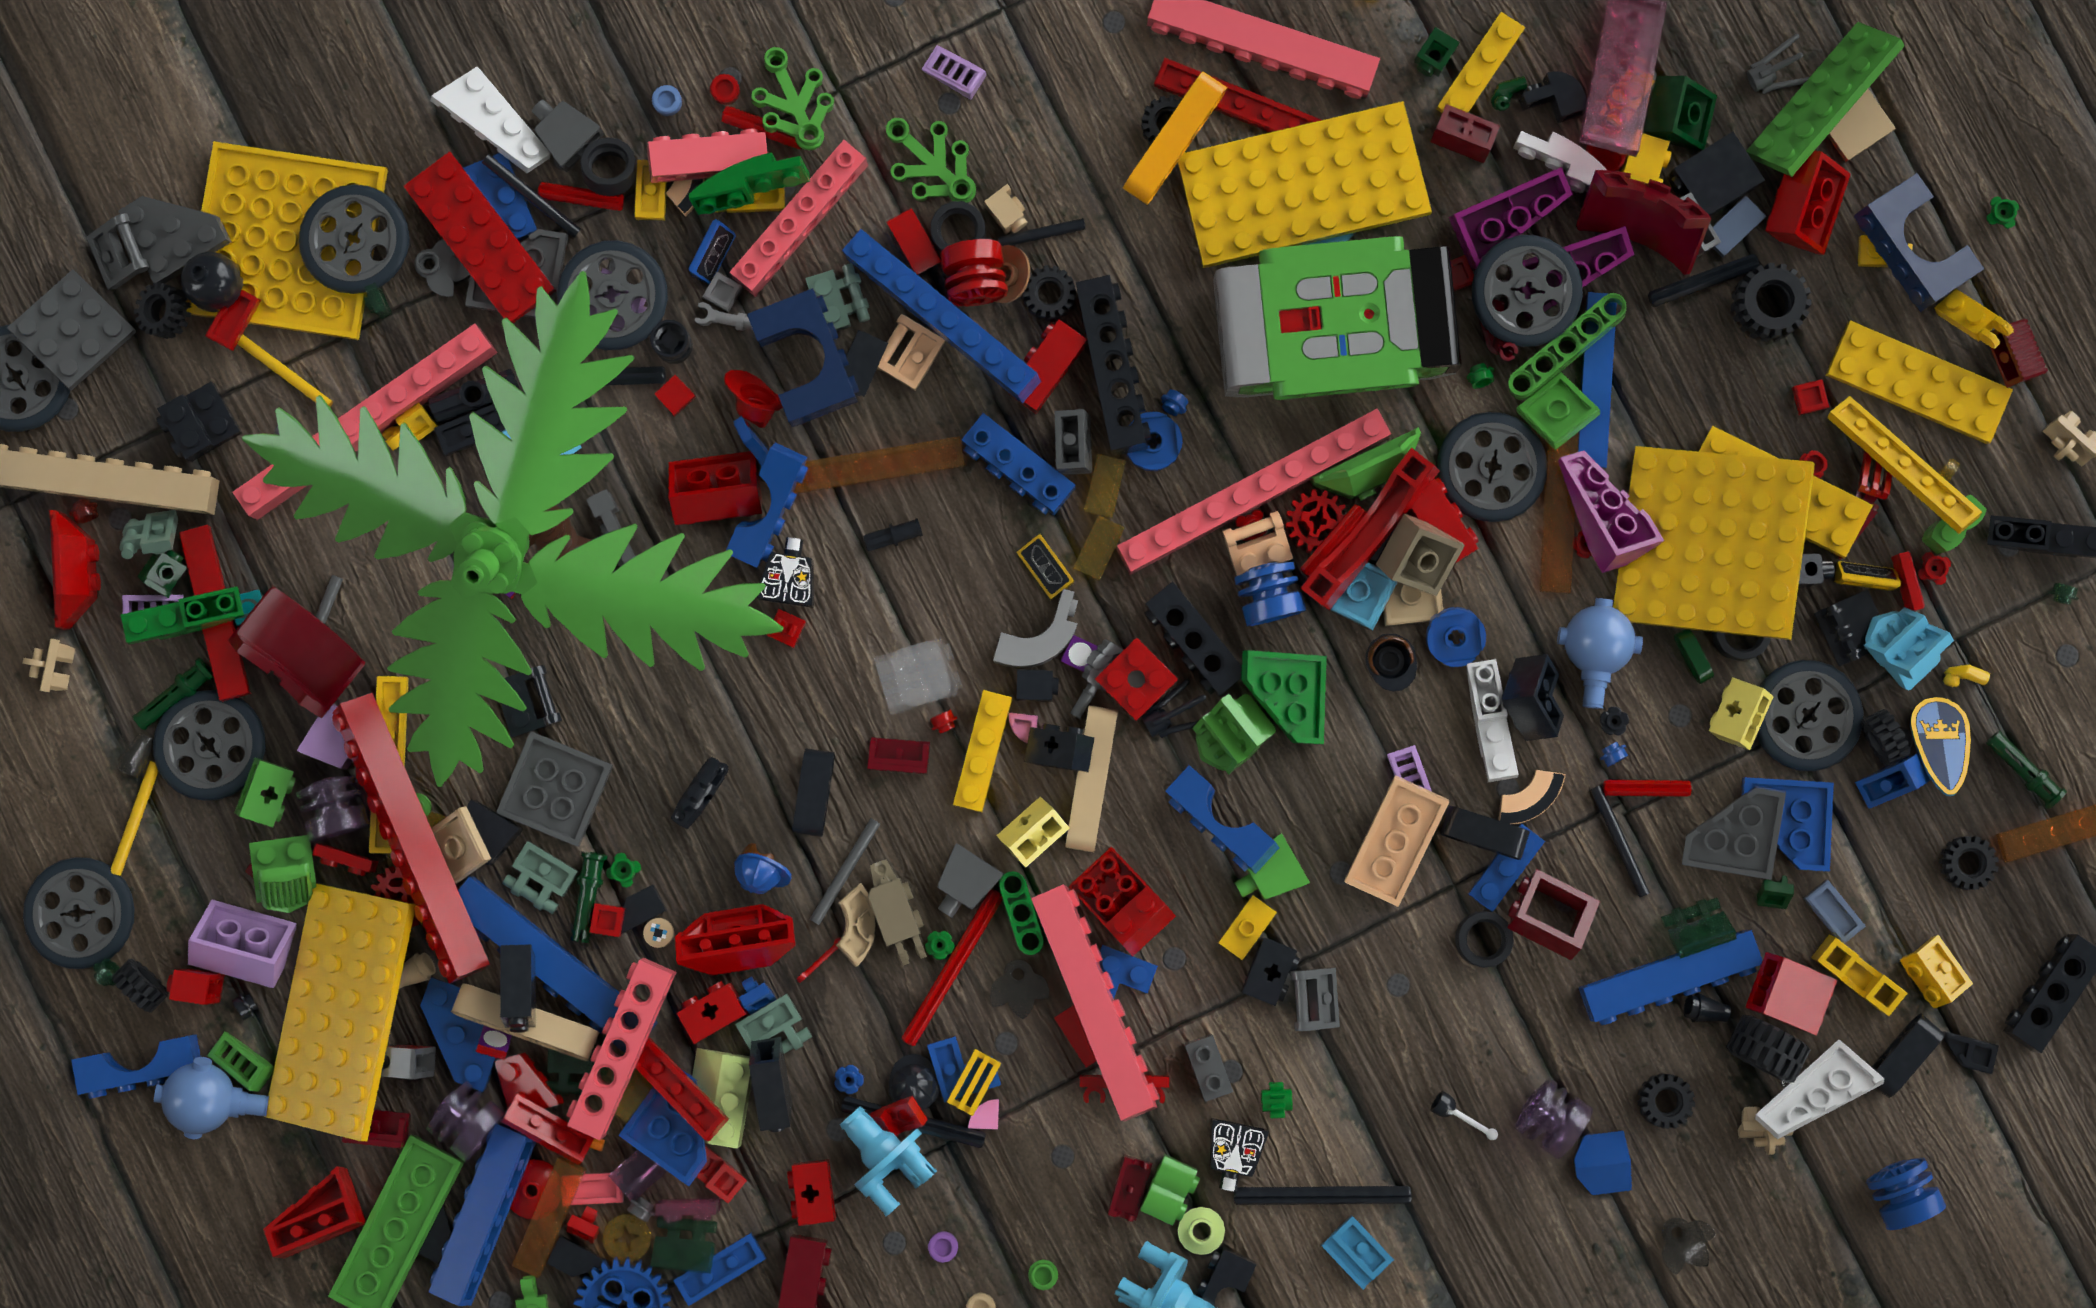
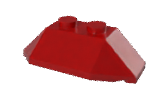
M49 510L55 628L68 630L71 629L98 598L97 591L101 589L100 575L96 573V562L99 561L100 552L98 545L95 544V540L65 513Z
M764 904L704 913L683 932L675 936L677 964L709 975L772 966L796 946L793 918Z

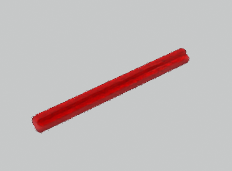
M994 889L989 891L904 1032L902 1040L908 1045L915 1046L1001 904L1003 897L998 891Z

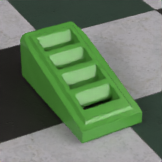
M225 1031L207 1055L249 1091H260L274 1071V1066ZM229 1045L233 1046L225 1059L221 1057ZM240 1052L242 1055L239 1057L237 1062L234 1065H232L231 1063ZM248 1060L251 1061V1063L243 1073L241 1070L246 1065Z

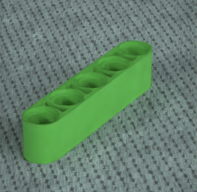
M1616 293L1607 294L1575 320L1562 335L1549 342L1526 361L1509 378L1510 394L1518 400L1528 399L1619 324L1626 314V301L1624 298ZM1614 302L1620 305L1621 311L1617 315H1609L1604 310L1605 306ZM1591 321L1597 324L1598 330L1596 333L1589 335L1584 333L1581 328L1584 323ZM1567 340L1572 341L1576 346L1575 350L1568 354L1561 352L1559 349L1561 342ZM1544 359L1549 360L1553 364L1552 369L1546 373H1542L1536 368L1537 363ZM1526 379L1529 381L1530 387L1524 392H1519L1513 387L1516 380Z

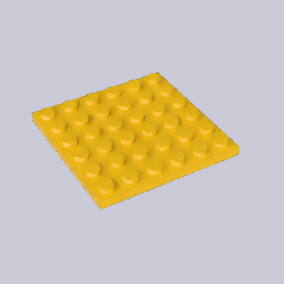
M213 141L201 211L220 217L232 242L216 251V253H221L238 264L240 277L243 278L242 290L261 300L249 324L359 340L367 292L358 294L341 293L327 288L317 281L305 267L300 254L298 240L300 225L307 210L314 201L337 187L356 184L370 186L384 192L388 173L386 167ZM352 203L347 208V215L351 218L358 217L362 212V206L359 203ZM327 217L322 221L321 228L324 232H332L336 228L335 218ZM380 217L372 222V229L375 232L378 231ZM358 232L355 236L350 234L347 238L350 241L349 246L353 243L359 244L360 242ZM332 246L325 247L321 252V258L324 261H331L336 256V250ZM374 249L372 250V253H371L372 259H373ZM350 261L346 266L348 275L354 276L361 271V263L359 261ZM186 300V302L191 303V308L187 309V312H190L191 315L215 318L218 313L203 311L189 300Z
M1635 446L1629 489L1630 497L1628 500L1639 511L1643 509L1651 517L1664 541L1628 565L1618 568L1613 608L1622 612L1631 623L1791 640L1815 466L1814 462Z

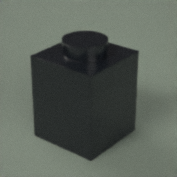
M1017 670V701L1052 702V695H1058L1059 678H1053V671Z

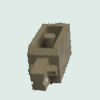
M887 859L870 865L874 888H871L868 898L886 946L895 944L904 966L910 962L909 955L902 941L912 937L917 955L921 959L927 957L919 935L921 934L920 927H923L924 923L919 910H912L909 900L914 897L908 881L902 883L901 878L896 877Z

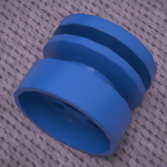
M1271 562L1250 568L1243 574L1234 577L1235 585L1249 584L1250 586L1238 591V596L1253 597V602L1242 607L1247 627L1273 622L1306 611L1302 592L1287 591V587L1296 583L1298 577L1284 578L1283 574L1295 570L1294 562Z
M1920 1157L1895 1162L1882 1168L1866 1180L1868 1188L1876 1190L1872 1195L1875 1201L1889 1200L1879 1209L1887 1230H1898L1921 1223L1941 1213L1946 1208L1938 1187L1923 1188L1924 1185L1933 1179L1932 1172H1923L1928 1168L1925 1158Z

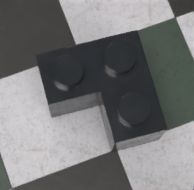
M1548 654L1516 658L1513 668L1509 673L1505 691L1501 697L1503 707L1509 712L1516 729L1520 731L1525 741L1558 737L1564 714L1553 697L1559 673Z

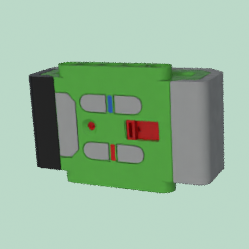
M1401 236L1279 247L1259 251L1260 264L1227 267L1215 271L1213 285L1224 393L1227 397L1245 398L1273 395L1275 400L1408 388L1419 385L1420 380H1430L1456 374L1462 366L1449 247L1405 250L1404 239Z

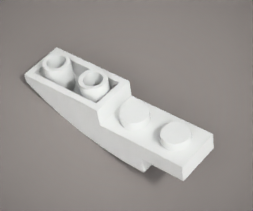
M1521 131L1513 146V149L1518 150V154L1526 159L1534 160V158L1542 160L1552 170L1562 167L1566 171L1565 177L1571 190L1575 192H1588L1595 170H1606L1598 160L1582 147L1555 132H1552L1548 141H1544Z
M1496 659L1469 663L1466 666L1472 710L1480 753L1484 760L1488 782L1517 778L1519 774L1507 722L1508 713L1501 701L1503 690Z

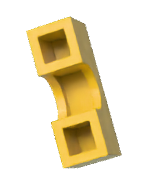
M1830 934L1811 957L1887 1016L1892 1014L1908 994L1896 983L1860 958L1856 952Z

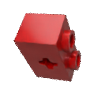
M193 968L175 969L173 975L171 974L167 981V992H170L169 1000L202 1005L220 1003L225 975Z
M720 981L706 989L709 995L698 1000L697 996H694L680 1004L683 1009L677 1012V1015L693 1044L700 1042L748 1014L731 982L724 985ZM707 1003L711 1006L717 1005L716 1018L712 1015H705L704 1011L708 1009Z
M830 1160L794 1163L792 1171H787L789 1189H794L795 1201H791L792 1218H798V1226L834 1222L836 1212ZM809 1185H812L813 1190H818L819 1192L815 1195L814 1200H810V1196L803 1193L808 1189Z

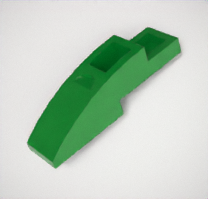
M770 152L741 161L713 175L689 193V200L698 215L711 214L715 211L729 208H740L744 205L753 204L755 193H765L774 189L788 186L794 187L810 182L809 171L801 156L776 161L773 153Z
M236 586L178 599L179 602L121 614L126 643L130 645L158 638L164 640L207 629L244 616L239 588Z

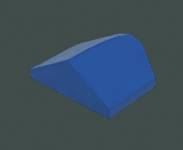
M1624 1131L1583 1135L1574 1157L1576 1177L1591 1195L1632 1190L1631 1160Z

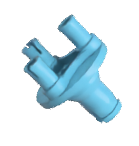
M859 1107L840 1124L842 1130H845L848 1137L860 1149L862 1162L869 1169L854 1185L866 1198L869 1196L885 1216H888L900 1203L882 1185L884 1182L882 1179L892 1170L899 1168L916 1189L920 1184H924L937 1170L919 1152L921 1148L915 1143V1140L922 1133L918 1128L911 1132L904 1140L900 1141L894 1133L882 1130L874 1119L864 1111L865 1109Z
M1148 1241L1143 1245L1138 1258L1161 1269L1162 1274L1152 1289L1148 1288L1146 1290L1123 1277L1117 1287L1119 1289L1115 1291V1295L1120 1296L1118 1302H1122L1131 1308H1215L1209 1302L1194 1295L1189 1285L1181 1281L1188 1260L1174 1252L1169 1254Z

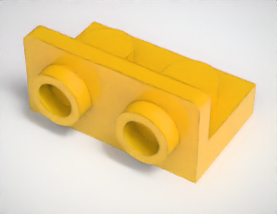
M1939 935L1931 937L1914 953L1900 959L1907 974L1913 979L1923 993L1924 998L1933 1008L1953 1002L1973 984Z

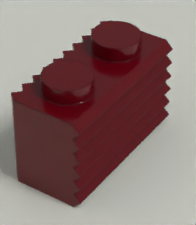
M2025 318L2009 323L2014 329L2009 336L2000 333L1996 329L1990 331L2000 341V344L1995 349L1992 347L1990 349L2006 388L2034 379L2048 371L2045 368L2046 363H2044L2041 352L2038 351L2039 347L2036 346L2037 342L2034 341L2035 336H2033L2030 325L2027 324L2028 320Z

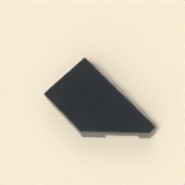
M654 884L626 898L621 934L667 911Z
M1943 1031L1945 1033L1944 1040L1961 1067L1988 1074L1993 1073L1999 1045Z
M444 1204L418 1253L437 1264L441 1262L443 1257L442 1248L453 1232Z
M561 1235L546 1263L574 1277L590 1272L593 1267L600 1269L604 1260L608 1264L610 1261Z

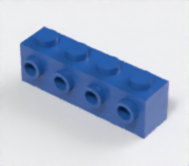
M982 413L961 440L965 446L963 451L975 461L981 458L988 464L986 469L998 479L1004 476L1011 482L1009 487L1021 497L1027 494L1034 500L1032 505L1044 515L1050 512L1054 516L1076 489V485L984 413Z

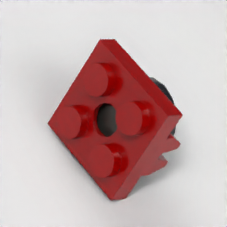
M1136 638L1094 680L1122 709L1137 721L1178 678Z

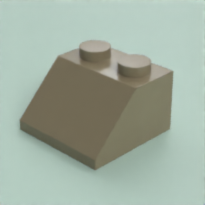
M1403 514L1376 565L1391 580L1437 596L1465 545L1433 525Z

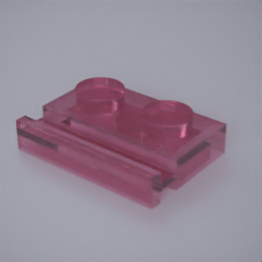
M720 1198L661 1199L656 1203V1216H663L664 1221L682 1220V1215H693V1220H711V1215H716L720 1211Z

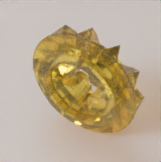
M622 1214L613 1218L607 1224L603 1233V1244L607 1253L613 1259L617 1257L620 1262H625L627 1257H630L631 1262L640 1259L650 1246L651 1232L646 1222L635 1215ZM624 1225H626L629 1234H639V1237L631 1241L630 1251L626 1242L615 1241V1239L624 1235Z

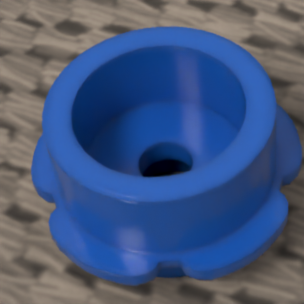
M1170 389L1166 395L1161 396L1162 408L1168 414L1177 416V414H1183L1187 411L1186 406L1189 401L1180 392Z
M1615 742L1602 749L1604 755L1600 757V760H1604L1607 767L1616 764L1628 757L1624 749L1627 746H1619L1618 742Z
M847 1065L845 1068L840 1067L835 1073V1087L840 1092L844 1091L846 1094H854L863 1085V1075L859 1073V1069L854 1065ZM851 1077V1082L848 1083L846 1078Z

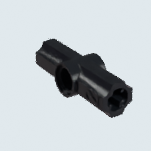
M511 368L498 373L519 388ZM485 378L478 381H467L459 388L428 399L429 406L437 423L471 411L480 410L493 403ZM475 389L481 390V398L477 402L471 403L468 401L470 391Z

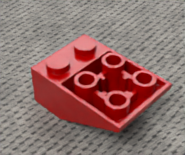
M1112 846L1068 886L1071 890H1075L1078 898L1132 956L1176 917L1161 898Z

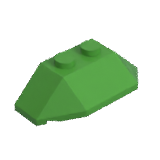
M1418 427L1312 477L1310 482L1316 488L1350 500L1359 497L1360 501H1363L1377 494L1375 489L1387 483L1393 470L1411 448L1415 450L1421 431Z

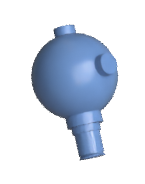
M1596 598L1595 606L1579 611L1571 619L1567 628L1559 627L1557 644L1565 645L1570 661L1582 671L1581 680L1584 681L1583 686H1585L1582 707L1603 709L1605 689H1607V683L1611 682V674L1622 669L1629 662L1633 653L1640 654L1642 651L1643 637L1635 636L1630 620L1622 612L1612 607L1613 600Z
M197 1057L193 1063L175 1070L168 1077L164 1085L156 1084L154 1102L161 1103L167 1120L175 1128L183 1131L184 1136L189 1139H199L202 1137V1134L217 1129L228 1117L238 1118L239 1115L245 1116V1114L266 1117L269 1096L250 1094L243 1091V1088L233 1087L226 1073L212 1065L211 1059L206 1057Z

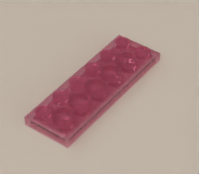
M1607 0L1579 143L1634 157L1637 156L1667 2L1660 0Z

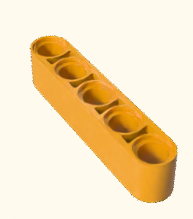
M1203 71L1125 182L1123 189L1148 205L1224 96L1227 87Z

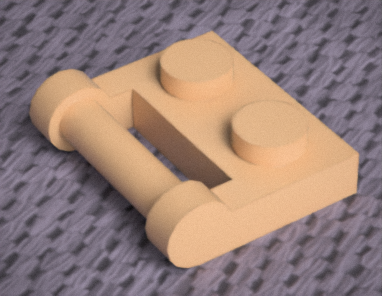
M901 314L896 321L898 323L897 327L887 341L888 345L877 369L916 391L946 341L939 335ZM910 330L915 334L894 367L888 362L906 332Z
M1278 511L1270 513L1268 518L1235 530L1229 528L1222 531L1236 576L1259 565L1271 562L1283 563L1293 559ZM1272 528L1274 529L1273 533L1264 535L1262 537L1253 539L1240 545H1237L1236 541L1242 540L1244 538L1253 536L1255 534L1264 532Z

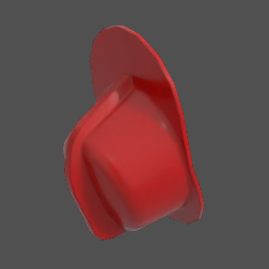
M742 370L726 372L724 382L728 389L736 396V411L738 415L759 428H765L774 412L783 408L778 394L773 392L761 379L749 372Z

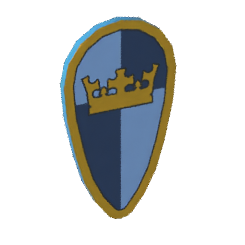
M1939 697L1925 699L1916 705L1910 717L1913 741L1926 773L1934 785L1944 795L1954 796L1962 786L1968 770L1971 742L1970 724L1966 713L1958 704L1949 699Z

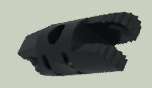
M709 757L680 798L671 819L678 825L689 829L702 814L725 779V776H727L729 766L714 757Z

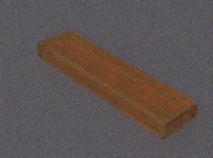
M2096 804L1997 833L1996 836L2004 861L2010 862L2096 836Z
M563 1157L557 1158L513 1261V1267L537 1278L542 1275L587 1168Z

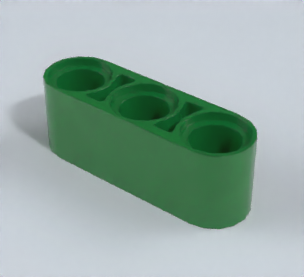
M1007 872L1001 877L999 885L1017 946L1024 954L1034 955L1042 949L1044 937L1024 876L1019 872ZM1010 876H1016L1021 881L1022 886L1017 893H1010L1005 888V880ZM1019 904L1026 905L1030 909V917L1023 922L1015 919L1013 914L1014 908ZM1027 933H1034L1039 938V945L1034 950L1026 949L1022 944L1023 936Z

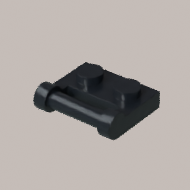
M544 665L531 668V675L518 673L505 678L527 707L525 711H520L500 703L512 738L562 721L560 712L556 713L544 676L547 674ZM532 679L534 680L545 717L540 719L537 717L526 681Z

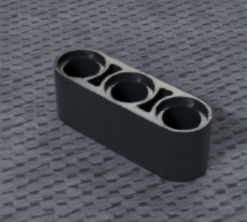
M805 748L793 821V833L823 836L835 752Z
M1448 806L1439 834L1490 852L1521 860L1530 831L1458 807Z
M1922 1013L1910 1021L1872 1065V1068L1884 1078V1084L1878 1086L1877 1089L1888 1098L1894 1096L1945 1036V1033Z

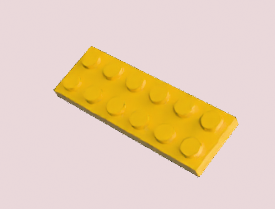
M1851 320L1845 327L1825 375L1985 444L1991 443L2013 391L2011 388H2006L2004 385Z
M1714 426L1711 427L1699 452L1777 458ZM1813 476L1805 539L1845 559L1873 505Z

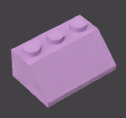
M211 900L188 940V965L274 988L285 968L297 923Z

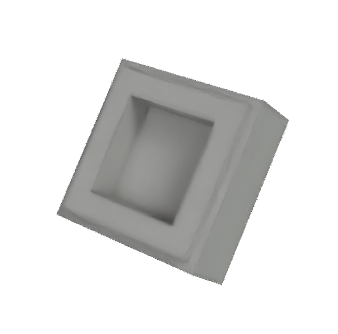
M716 272L702 297L729 313L743 286Z

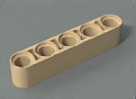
M1089 705L1084 735L1095 737L1089 773L1081 771L1077 773L1069 821L1070 829H1068L1065 848L1093 853L1095 851L1118 710Z
M464 983L451 1010L453 1014L584 1061H589L599 1032L591 1027L537 1008L536 1027H530L528 1032L523 1033L510 1032V1028H505L500 1017V995Z

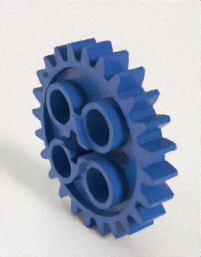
M627 1256L624 1264H620L619 1259L614 1257L613 1266H609L604 1260L601 1264L602 1271L593 1267L591 1269L593 1278L589 1276L583 1277L582 1281L587 1287L578 1286L576 1292L583 1297L576 1298L574 1305L582 1308H619V1304L623 1300L627 1302V1308H671L664 1304L671 1301L672 1297L671 1295L662 1294L668 1288V1284H658L662 1274L659 1273L652 1276L650 1274L653 1268L652 1265L644 1270L641 1268V1259L634 1266L631 1265L629 1256ZM612 1280L617 1281L621 1284L622 1291L612 1293L607 1289L606 1283ZM638 1291H645L650 1296V1301L644 1304L636 1301L634 1294ZM598 1296H604L609 1301H601L598 1299Z

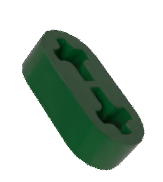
M1684 629L1674 634L1676 645L1696 681L1702 684L1713 678V670L1692 631Z

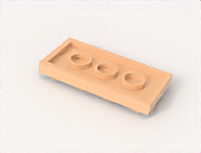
M1395 775L1344 882L1399 907L1449 804V799Z

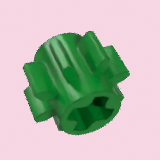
M1269 1082V1089L1261 1090L1262 1112H1270L1271 1119L1285 1118V1111H1292L1293 1109L1291 1088L1284 1089L1283 1082Z

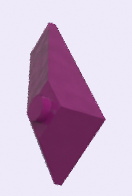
M1584 450L1559 458L1558 462L1588 549L1602 573L1628 565L1664 541L1651 517L1643 509L1639 511L1628 500L1630 496L1624 490L1619 491L1609 481V475Z

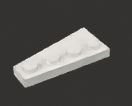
M475 67L431 95L430 101L438 107L441 105L451 113L450 116L459 123H465L475 131L474 134L483 141L485 139L497 147V151L524 172L529 173L550 159L551 153L478 67Z
M1838 1040L1796 1078L1794 1083H1790L1756 1114L1755 1120L1775 1138L1779 1139L1884 1084V1078L1841 1040Z

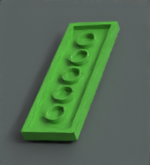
M1857 22L1746 150L1750 158L1792 177L1903 49L1905 45L1901 38Z
M410 1135L328 1297L348 1308H391L464 1161L416 1135Z

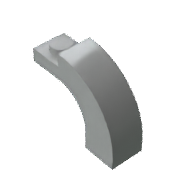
M1063 589L1054 621L1043 634L1033 638H1020L1001 632L993 662L1012 668H1029L1044 664L1059 655L1070 643L1078 626V623L1067 621L1068 616L1074 617L1078 600L1073 599L1074 592Z

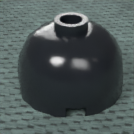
M209 251L199 253L189 259L181 274V285L187 299L203 311L218 312L217 309H221L224 306L228 308L238 299L243 287V278L240 277L238 264L221 253Z

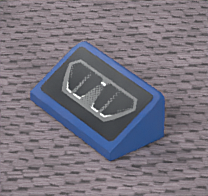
M717 219L712 221L688 268L692 277L707 284L711 283L716 272L719 271L736 237L734 231Z

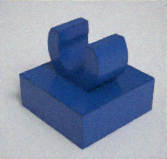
M752 976L741 982L747 993L739 997L743 1007L751 1015L777 1000L773 991L765 982L758 985Z

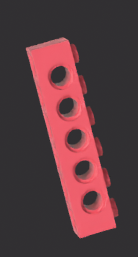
M843 140L813 174L810 182H807L732 268L730 271L732 278L756 297L868 167L866 157L847 141Z
M646 958L640 959L638 963H632L626 977L630 980L626 991H620L614 1006L618 1007L615 1017H609L602 1033L606 1035L602 1046H596L590 1061L594 1062L591 1072H585L578 1089L582 1090L578 1101H572L566 1115L570 1117L568 1127L598 1140L606 1136L676 975L675 971ZM639 984L646 985L649 988L650 997L648 1000H642L637 996L636 989ZM627 1012H633L637 1015L638 1025L635 1028L626 1025L624 1017ZM614 1040H621L625 1043L626 1052L624 1055H618L614 1052L612 1047ZM603 1067H608L613 1071V1082L608 1083L601 1078L600 1073ZM590 1095H597L601 1098L602 1108L600 1110H594L590 1107Z

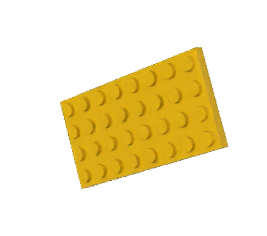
M1404 101L1186 152L1178 161L1203 268L1258 256L1259 251L1264 249L1305 245L1431 215L1432 213Z
M316 883V888L312 889L313 894L309 900L268 1095L269 1101L266 1117L357 1141H368L415 913V904Z

